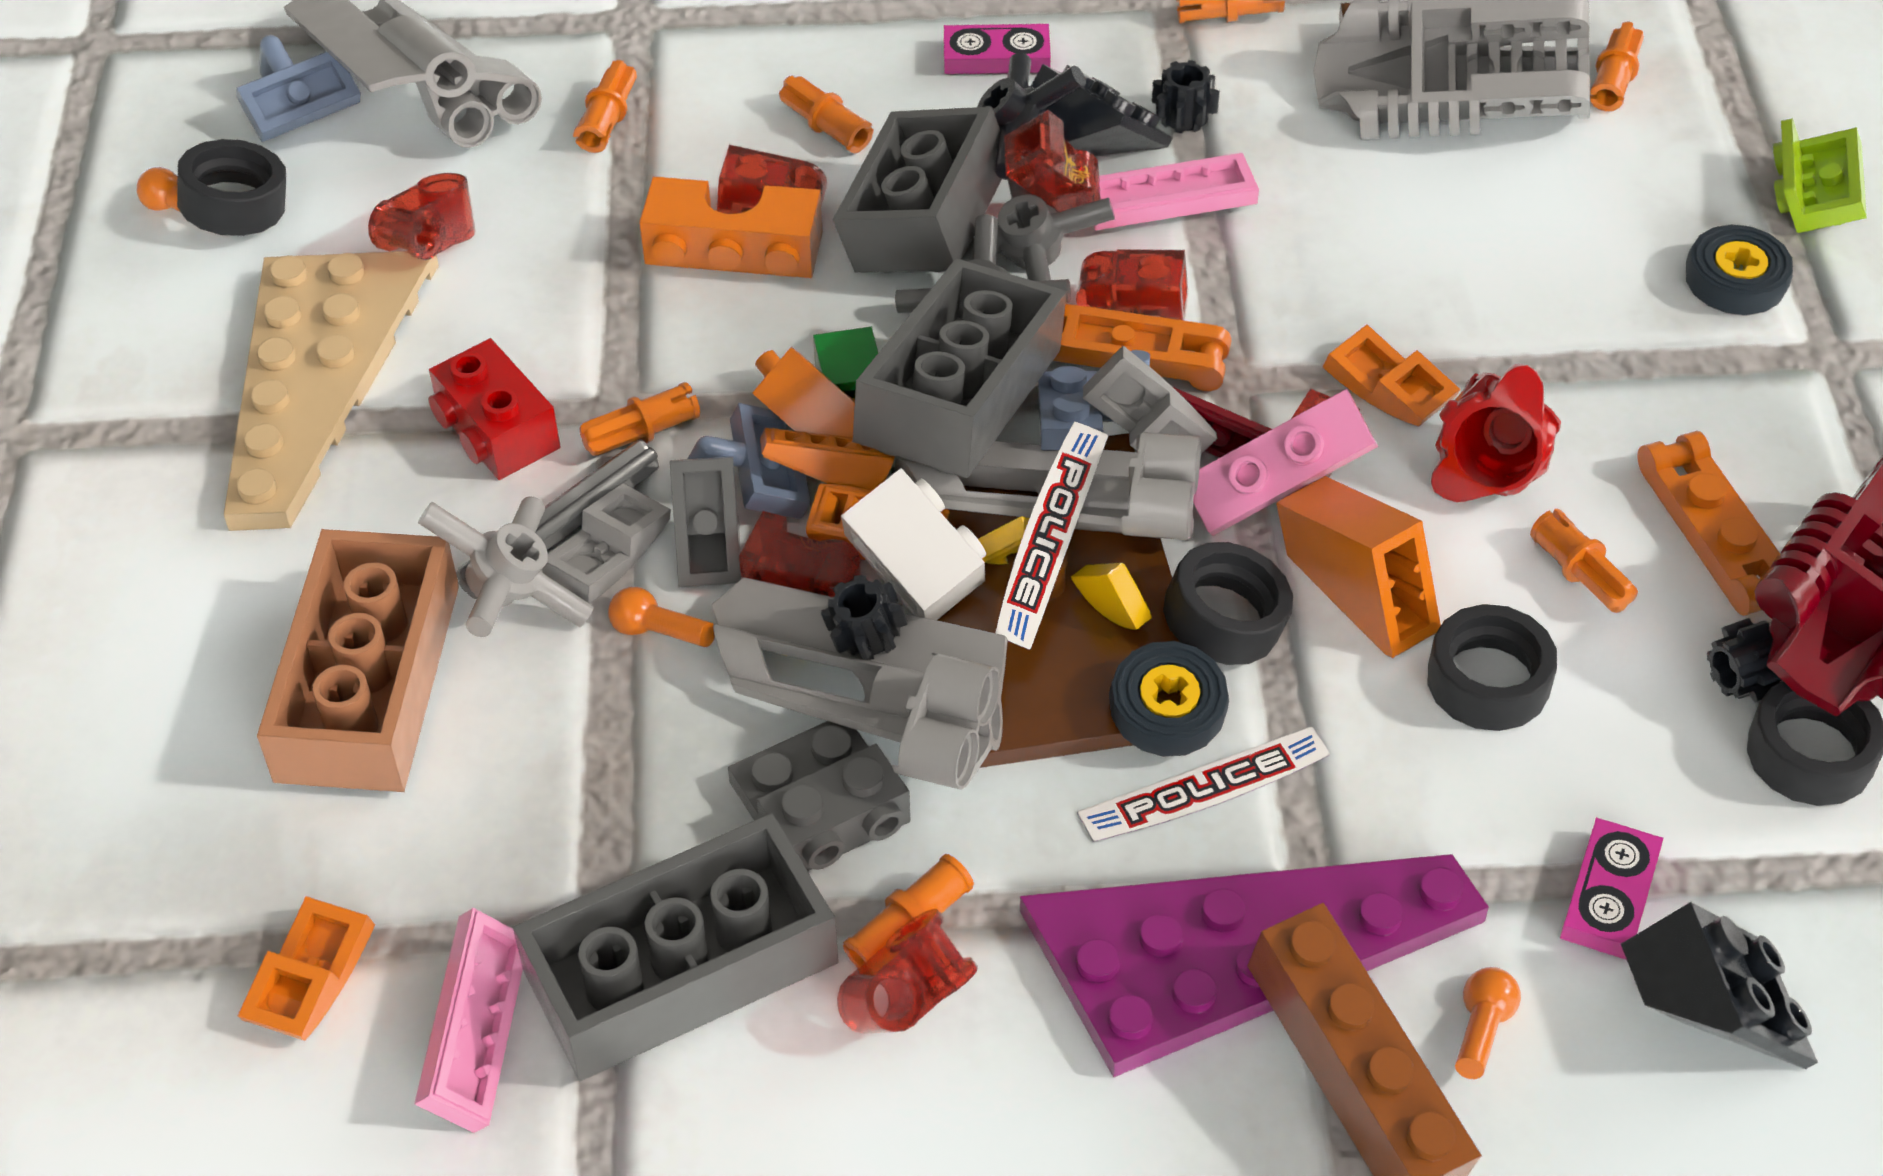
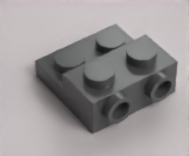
M826 721L728 766L729 782L753 820L755 821L773 813L807 871L826 868L835 863L842 854L872 840H884L895 834L901 826L911 822L909 789L900 776L894 773L891 763L877 743L868 746L858 730Z

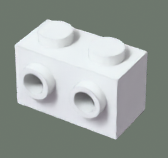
M900 468L841 515L844 534L886 583H892L896 595L915 616L938 620L985 582V562L982 558L986 556V551L967 527L961 525L958 529H955L942 515L941 511L945 509L944 503L936 491L924 479L921 478L914 483L904 470Z

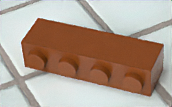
M1324 902L1262 930L1247 967L1373 1176H1468L1481 1158V1153Z

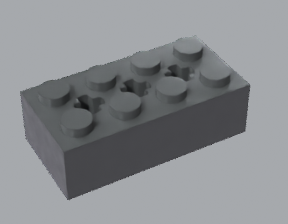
M956 258L856 380L852 442L876 449L886 455L898 456L933 467L942 473L955 474L968 479L1059 353L1067 291Z
M773 813L513 926L524 974L579 1082L839 963L835 916Z

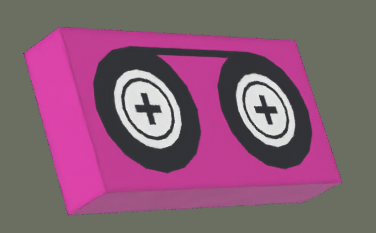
M1049 24L944 25V74L1008 73L1010 57L1016 53H1024L1030 57V73H1038L1042 64L1051 68Z
M1596 817L1560 939L1626 960L1621 943L1638 933L1664 838Z

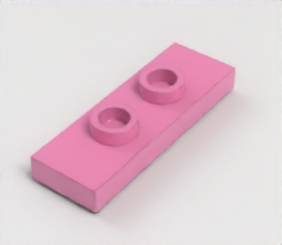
M1243 153L1083 178L1084 181L1081 183V195L1085 204L1109 197L1113 207L1115 220L1094 225L1095 231L1258 204L1259 188Z
M1345 389L1200 468L1196 494H1194L1193 503L1208 533L1214 536L1379 446L1350 392Z
M475 908L463 913L458 918L414 1103L473 1133L489 1126L523 971L513 929Z

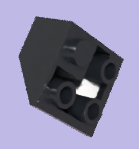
M1042 64L1031 86L1036 89L1061 72ZM1067 65L1064 71L1070 68L1071 66ZM1084 74L1086 84L1045 109L1051 117V123L1048 131L1039 141L1047 147L1065 154L1063 138L1068 156L1079 159L1167 148L1173 137L1156 127L1161 119L1159 116L1135 102L1131 103L1119 96L1120 92L1104 82Z
M1689 902L1621 943L1645 1006L1689 1026L1804 1069L1818 1063L1807 1036L1812 1034L1810 1021L1801 1006L1793 998L1789 997L1780 976L1785 972L1783 959L1776 947L1765 936L1760 935L1757 937L1736 926L1730 918L1726 916L1719 917Z

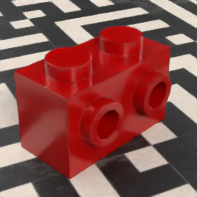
M492 338L429 368L434 394L428 397V401L435 418L445 429L452 426L459 434L461 444L472 462L475 464L483 462L498 480L561 448L554 407Z

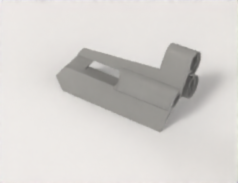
M292 0L284 6L286 14L370 92L415 82L427 114L433 124L461 147L472 148L486 141L492 133L494 126L493 116L498 115L510 124H522L532 119L540 109L542 97L539 87L516 66L506 60L475 55L400 0H379L377 6L367 11L359 10L349 0ZM514 85L511 94L502 99L506 89ZM467 108L463 118L454 122L458 112Z
M1142 432V434H1137V452L1103 450L1075 529L1115 532L1130 536L1178 540L1192 539L1194 528L1193 499L1198 487L1201 458L1200 436ZM994 441L968 479L955 474L942 473L933 467L895 456L891 470L895 473L902 468L914 483L921 478L924 479L939 495L945 509L1030 518L1038 499L1036 496L966 491L964 486L1031 491L1040 494L1059 450H1041V445Z
M743 577L712 603L717 625L714 624L713 626L714 635L735 693L900 742L898 766L892 765L894 773L960 790L969 784L990 750L997 751L999 749L1003 728L1001 694L1008 642L1005 635L905 613L908 624L900 628V636L894 637L896 648L888 654L885 651L874 655L875 659L867 661L863 660L861 654L858 653L852 656L847 651L840 654L836 651L830 637L831 631L827 630L821 616V610L828 608V599H834V597ZM762 650L851 670L863 686L864 702L772 680Z

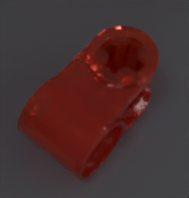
M458 173L430 175L418 181L413 187L381 201L373 209L368 222V234L371 242L376 248L393 251L401 248L407 250L412 257L429 260L449 247L471 239L475 235L476 230L468 179Z
M938 909L927 910L899 928L888 939L883 948L849 975L841 984L837 996L838 1012L843 1022L851 1030L861 1034L906 1031L915 1026L941 1000L956 992L975 975L978 970L977 964L972 957H962L941 927L944 917ZM879 984L884 987L888 995V1008L883 1017L877 1013L873 998L875 989Z

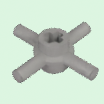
M525 497L521 501L512 523L503 525L498 531H489L484 534L478 532L434 502L427 506L418 521V524L470 556V563L466 568L465 577L469 588L477 596V600L466 621V628L477 637H486L491 633L502 607L508 606L514 600L525 599L529 596H532L578 627L584 625L593 611V605L543 574L542 569L548 561V552L544 542L535 532L545 512V505L536 497Z

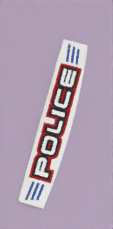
M1075 421L1054 460L1030 516L1009 578L997 624L996 634L1005 635L1008 641L1029 650L1035 639L1108 438L1107 434Z
M1308 727L1085 808L1077 813L1094 842L1164 823L1228 801L1303 769L1329 756L1330 753L1314 728Z

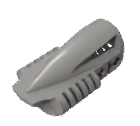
M1353 0L1340 22L1338 31L1318 44L1313 73L1319 107L1344 112L1353 120L1360 121L1361 140L1380 139V124L1388 123L1389 139L1400 138V123L1408 122L1409 138L1420 137V122L1427 121L1429 123V136L1437 137L1440 136V121H1449L1450 136H1460V120H1469L1470 135H1480L1481 119L1578 115V119L1590 118L1589 0H1388V2H1381V0ZM1577 38V47H1567V39ZM1555 40V47L1544 46V41ZM1533 42V46H1522V43Z

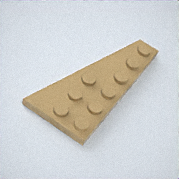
M436 250L264 257L224 509V518L229 531L292 527L321 475L319 465L331 445L339 444L346 431L345 419L353 405H361L396 343L395 331L405 315H412L419 302L417 293L424 280H431L437 271L439 264Z

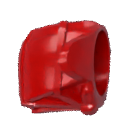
M1515 364L1508 368L1502 377L1495 373H1475L1466 382L1459 396L1455 400L1447 402L1439 413L1443 425L1435 444L1437 451L1440 453V461L1432 472L1431 485L1434 492L1444 499L1454 502H1466L1493 494L1506 497L1520 493L1531 482L1548 471L1554 451L1556 434L1560 430L1561 421L1555 412L1544 403L1543 382L1535 369L1528 364Z

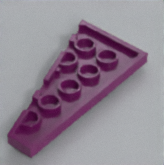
M1453 854L1020 896V913L1113 1078L1274 1011L1247 967L1262 930L1324 902L1366 971L1484 923L1489 906Z

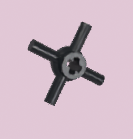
M1016 53L1010 57L1007 78L993 84L981 97L977 107H992L1000 128L995 169L996 175L1004 180L1014 179L1018 175L1020 153L1031 149L1044 137L1051 123V117L1045 109L1086 84L1085 76L1079 67L1073 65L1035 89L1032 86H1028L1031 69L1030 57L1024 53Z

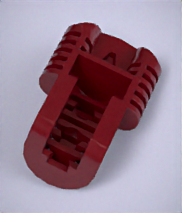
M1883 455L1879 458L1853 497L1834 492L1826 493L1818 498L1811 511L1805 516L1801 525L1793 533L1791 539L1786 543L1780 555L1776 557L1770 569L1766 571L1754 591L1755 600L1760 609L1772 619L1769 628L1773 637V643L1766 666L1796 694L1836 717L1857 701H1871L1876 696L1883 699Z

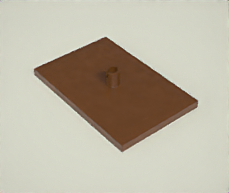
M1129 433L1108 436L1103 449L1135 452V449L1130 446ZM964 486L966 491L1039 496L1037 492ZM948 509L949 516L947 520L955 529L964 525L978 539L1019 517ZM1074 529L1031 649L1029 650L1010 641L1007 642L1001 694L1003 714L1001 743L997 751L990 750L980 768L1134 746L1123 738L1111 716L1109 692L1116 669L1133 650L1147 644L1168 641L1180 642L1170 631L1163 613L1165 593L1172 575L1161 538ZM1011 553L1006 556L1008 564L985 563V582L937 621L996 633L1004 596L1017 553ZM1125 564L1147 604L1152 618L1137 630L1124 628L1113 623L1099 613L1085 599L1074 584L1071 576L1085 565ZM1162 689V691L1158 692L1157 702L1161 704L1164 701L1171 700L1178 706L1181 701L1180 691L1169 694Z

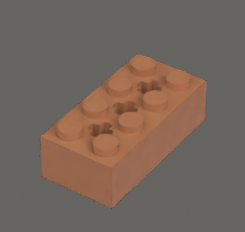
M321 529L257 733V738L273 783L405 792L459 589L448 542L438 536Z

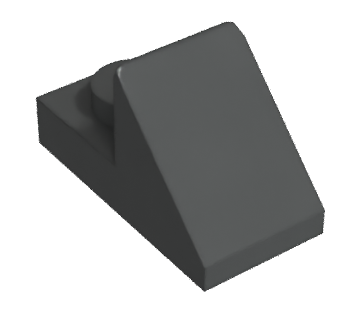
M734 456L670 460L678 587L733 584L739 582L742 579L739 515L737 514Z

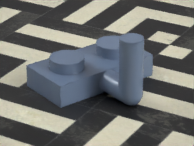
M267 35L260 42L259 71L262 78L237 87L236 95L261 142L358 104L361 98V92L351 74L328 52L294 65L280 39L274 35Z
M1143 350L1131 351L1150 367V354ZM1063 366L1053 371H1045L1038 381L1041 450H1060L1074 421L1103 432V422H1114L1083 399V386L1097 371H1085L1075 366Z
M738 403L730 417L733 441L713 436H703L696 442L687 459L734 456V466L738 467L745 509L801 519L811 504L806 475L764 458L763 454H761L760 437L764 428L794 430L770 409Z

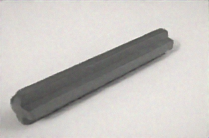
M643 440L635 441L547 504L535 532L542 539L547 550L582 525L584 509L622 483L633 488L657 471L659 463L656 451ZM469 560L458 568L456 575L463 591L467 592L473 599H477V596L469 588L465 577L466 568L470 563Z

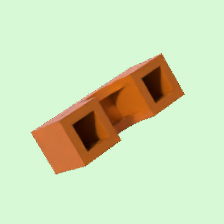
M653 176L639 222L644 262L646 265L812 278L823 233L821 192L816 189L764 185L761 199L755 207L743 213L725 214L711 208L709 181Z

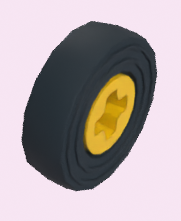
M1730 224L1709 229L1698 236L1689 250L1686 260V282L1692 293L1707 306L1731 314L1751 315L1768 311L1780 303L1789 289L1793 277L1792 256L1785 245L1770 233L1751 226ZM1734 264H1735L1736 268H1738V269H1739L1740 265H1743V269H1742V270H1744V271L1734 269V268H1733V267H1734Z
M1176 641L1152 642L1133 650L1118 665L1109 692L1112 720L1123 738L1141 751L1162 757L1188 755L1206 747L1222 729L1229 705L1226 677L1215 660L1197 647ZM1163 689L1170 694L1179 690L1181 695L1180 705L1177 706L1171 700L1159 704L1157 702L1158 692Z

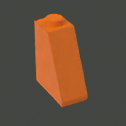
M1326 476L1276 502L1287 556L1385 655L1394 658L1437 633L1441 622L1422 520Z

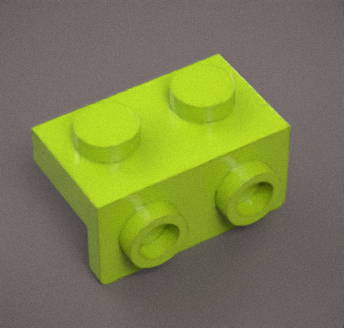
M1793 118L1782 120V142L1773 143V155L1779 176H1783V179L1774 181V189L1780 213H1791L1796 232L1802 233L1866 219L1862 143L1857 127L1800 140Z

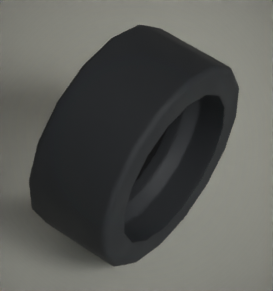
M231 139L207 141L186 150L178 161L177 208L188 222L201 230L230 236L260 233L276 225L285 213L286 167L275 153L261 145L244 140ZM240 183L255 189L243 192H230L211 188L208 185Z
M1231 542L1205 543L1189 550L1179 562L1165 593L1163 613L1170 631L1181 643L1197 647L1213 658L1215 662L1221 664H1251L1266 657L1278 642L1292 614L1293 593L1286 576L1270 559L1252 548ZM1200 586H1217L1232 590L1250 602L1258 611L1260 619L1240 621L1225 617L1208 607L1197 594L1195 588Z
M1490 604L1463 608L1445 619L1434 636L1428 662L1427 685L1436 704L1450 717L1475 729L1494 731L1520 727L1538 716L1550 697L1557 672V648L1549 632L1534 618L1509 606ZM1479 647L1498 649L1513 655L1526 666L1530 678L1522 684L1509 687L1486 686L1469 679L1460 671L1454 663V657L1462 651Z
M1782 681L1772 686L1759 702L1748 733L1747 753L1754 771L1771 789L1793 801L1816 806L1841 804L1861 794L1875 774L1883 756V718L1879 709L1870 700L1857 701L1836 717L1802 698ZM1802 718L1823 722L1838 730L1851 743L1855 756L1845 761L1835 762L1811 759L1792 749L1780 736L1777 725L1786 720Z

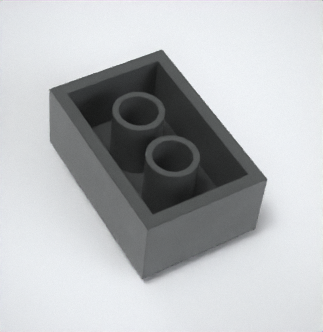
M992 107L890 112L832 219L855 273L944 272L956 258L963 260L974 237L975 218L986 213L1002 180L995 172L1000 128Z

